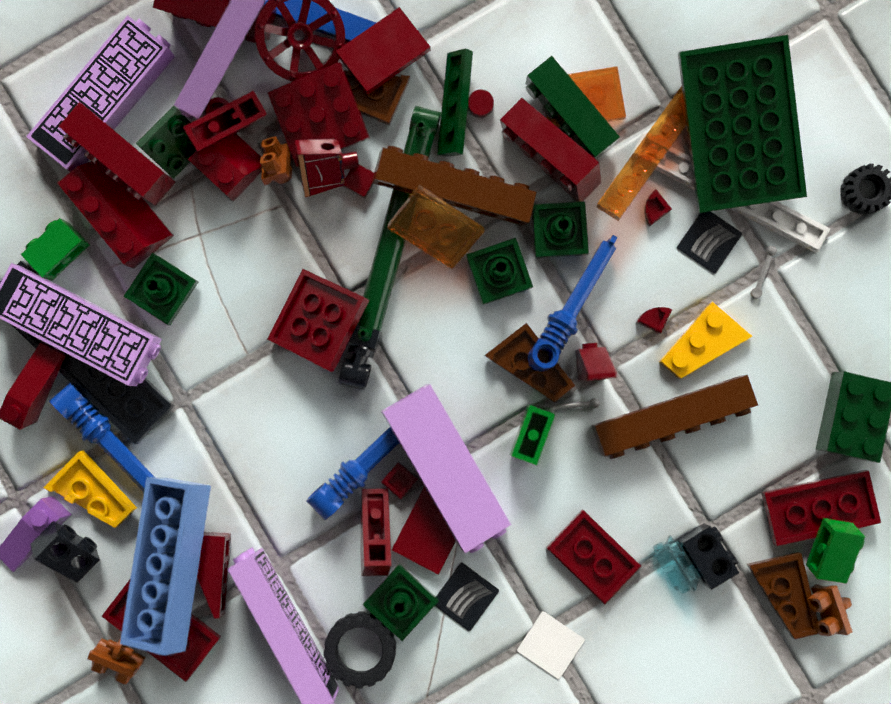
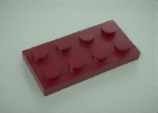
M861 470L761 492L773 545L775 546L816 538L823 518L850 522L857 528L881 523L869 470Z
M130 579L102 615L105 620L121 632ZM191 613L186 651L168 655L146 652L183 681L187 682L221 636Z

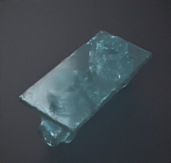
M669 535L665 545L662 542L654 545L653 554L663 570L670 566L674 568L667 572L666 575L676 591L679 590L683 594L689 591L690 587L695 591L699 582V574L694 565L688 564L681 544L678 541L675 542L672 536Z

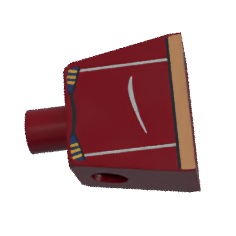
M336 139L295 140L305 197L344 186L346 184L344 170L359 167L357 152L342 154L339 142Z

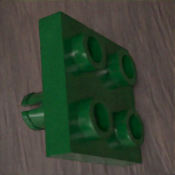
M174 105L136 142L173 179L190 163L188 159L196 151L183 130V127L191 122Z
M585 201L534 204L532 217L535 258L589 254Z
M516 237L466 254L483 305L533 288Z
M152 252L123 297L170 326L199 281Z
M399 563L365 600L363 606L403 641L438 603L439 599Z

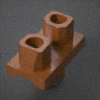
M276 136L262 140L263 156L260 157V164L262 166L261 180L263 184L268 185L271 181L283 184L290 181L293 170L290 166V149L288 144H280Z
M816 584L812 586L813 595L807 601L810 609L820 613L821 620L816 624L818 633L822 636H833L835 634L849 635L853 631L846 609L852 606L851 599L841 597L836 585L821 586Z
M101 638L97 646L89 652L87 658L92 661L91 670L101 674L105 673L108 669L116 671V681L124 685L127 684L142 666L145 657L135 653L134 649L120 644L121 638L118 643L111 639L105 640Z

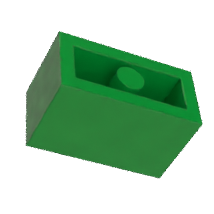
M59 218L50 222L45 227V232L39 238L31 240L26 245V250L20 255L42 278L53 281L90 244L69 222Z
M527 405L509 455L537 465L556 414Z
M823 518L806 566L816 579L847 584L850 574L854 571L858 554L864 546L865 535L853 523Z

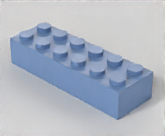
M146 478L120 644L160 655L186 651L211 485L171 478Z

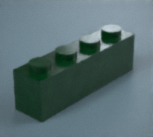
M550 56L527 75L525 82L527 86L525 88L528 94L533 99L538 98L543 104L542 109L550 119L554 118L560 125L559 129L596 160L617 143L620 136L553 56Z

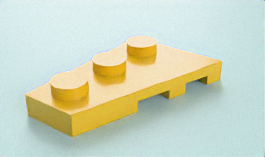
M711 302L659 362L678 379H681L753 336L714 302Z
M84 450L79 451L43 487L50 492L54 491L62 495L64 500L71 504L76 503L87 509V513L114 528L120 526L137 509L133 502Z

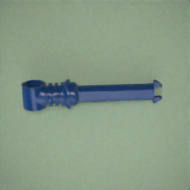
M612 235L608 241L603 240L562 310L554 311L553 314L548 315L547 327L543 330L544 333H541L540 338H538L528 354V363L534 370L543 372L552 368L558 362L561 350L564 349V344H567L568 338L571 335H576L578 331L576 328V316L615 252L616 247L614 243L617 239L616 236ZM542 350L548 354V363L539 361L538 351Z
M69 383L49 402L67 420L72 419L70 423L72 425L76 424L75 428L77 430L81 428L80 433L84 442L88 440L89 443H96L144 493L146 478L155 476L112 433L109 418L101 414L97 415L98 411L96 409L92 410L93 406L91 404L88 405L89 401L72 383Z
M389 427L355 460L340 463V469L338 470L340 474L337 475L335 473L333 475L335 478L328 480L329 484L323 483L306 500L323 520H327L344 503L342 498L347 499L349 497L348 493L353 494V488L356 490L364 488L366 486L364 482L368 479V473L399 444L391 428Z

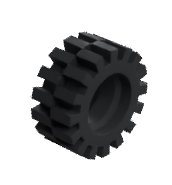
M868 164L866 166L862 165L850 172L843 181L845 183L840 188L844 190L841 193V198L846 197L847 201L843 202L845 206L850 204L852 207L849 210L852 212L858 210L857 214L861 215L864 213L866 215L888 206L891 203L889 201L891 200V177H887L890 171L888 169L881 171L883 167L881 165L874 167V164ZM863 180H870L874 183L877 193L873 199H867L861 195L859 185Z

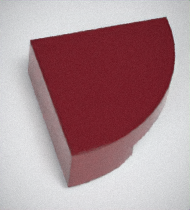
M657 189L649 195L645 203L644 213L649 226L672 210Z
M667 307L652 308L644 312L637 319L636 323L660 334L672 309Z

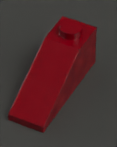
M253 90L184 126L183 130L196 152L261 121L267 113Z
M40 342L6 394L0 408V419L19 430L36 423L66 354L45 342Z
M598 343L582 344V349L575 351L578 382L617 377L616 369L606 347H598Z
M361 489V576H388L392 566L388 489Z
M204 532L197 578L213 617L220 619L226 612L231 533Z

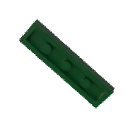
M467 48L447 53L437 155L442 157L463 155L473 59V51Z

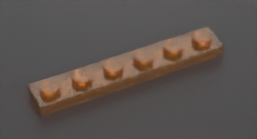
M682 86L597 203L596 207L617 221L624 215L687 126Z

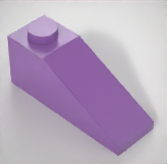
M54 496L40 499L20 519L1 544L0 559L12 572H15L33 554L30 544L53 520L62 525L72 514Z

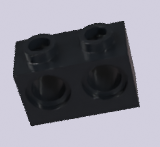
M54 520L30 544L34 560L76 583L100 560L96 549L97 544L91 538H83L77 535L75 530L69 525L64 524L62 526Z
M703 523L677 539L703 583L711 590L739 573L735 566L738 564L737 559L729 549H724L721 541L724 539L715 526L711 527ZM706 536L708 538V545L705 549L699 550L698 540ZM716 560H721V570L714 573L712 571L713 563Z

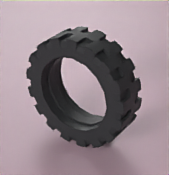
M360 611L354 614L349 613L335 623L325 640L323 652L326 659V667L328 671L331 670L332 676L337 681L341 680L343 685L348 687L350 685L355 686V688H363V686L367 685L371 687L379 680L382 681L386 674L390 672L396 655V641L394 633L372 613L366 614ZM363 627L373 631L379 637L382 643L383 654L375 667L367 671H356L348 668L341 661L338 654V644L341 637L347 631Z

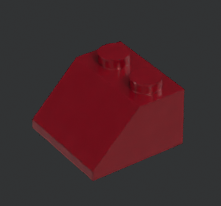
M237 134L203 150L195 151L188 159L233 202L262 172L261 156Z

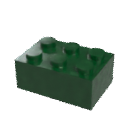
M845 371L832 372L816 450L880 463L891 415V382Z

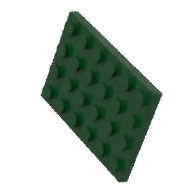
M788 35L679 52L678 61L698 213L807 197Z

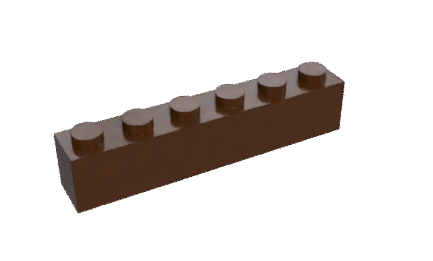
M395 146L383 147L379 152L372 184L520 226L530 222L537 192L529 190L530 187L528 185L504 183L505 179L498 176L483 177L479 175V171L465 168L464 171L454 168V164L447 161L435 163L429 161V157L423 154L414 153L413 156L404 154L403 149Z
M741 375L591 426L601 455H609L610 459L625 455L624 450L634 447L635 451L650 447L649 442L659 439L660 442L676 438L674 433L683 430L685 434L701 430V424L710 422L711 426L726 421L725 416L734 413L736 417L751 413L750 408L758 406L748 375Z

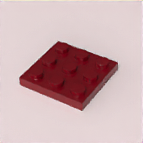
M340 62L267 92L296 167H299L295 140L336 139L339 142L340 149L343 150L370 139Z
M302 269L267 339L330 372H334L369 300Z

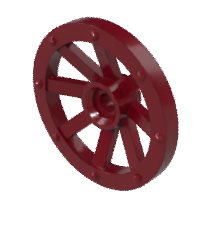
M268 0L264 4L256 19L255 43L260 57L272 72L286 80L295 81L339 62L340 59L336 54V50L345 45V28L339 12L329 0H302L298 21L296 22L284 4L288 0ZM311 1L320 5L327 13L307 25L308 12ZM276 7L287 22L288 28L266 23ZM332 21L335 30V40L313 34V31ZM298 30L303 31V38L300 40L295 39V32ZM264 32L286 36V39L268 51ZM311 43L333 48L330 56L323 64L311 47ZM292 46L290 69L288 70L276 63L274 58ZM301 49H304L316 69L298 72Z

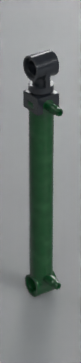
M419 106L414 107L403 151L404 154L413 156L414 153L429 157L439 127L441 112ZM392 190L363 295L369 302L349 340L351 344L358 346L349 345L348 352L353 354L351 359L345 358L339 384L365 390L371 365L366 363L367 359L373 358L375 352L367 349L377 350L381 328L418 196Z

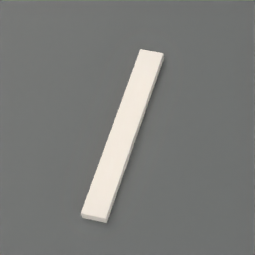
M643 132L630 157L695 191L691 156ZM778 201L730 208L814 253L819 252L830 231V228Z

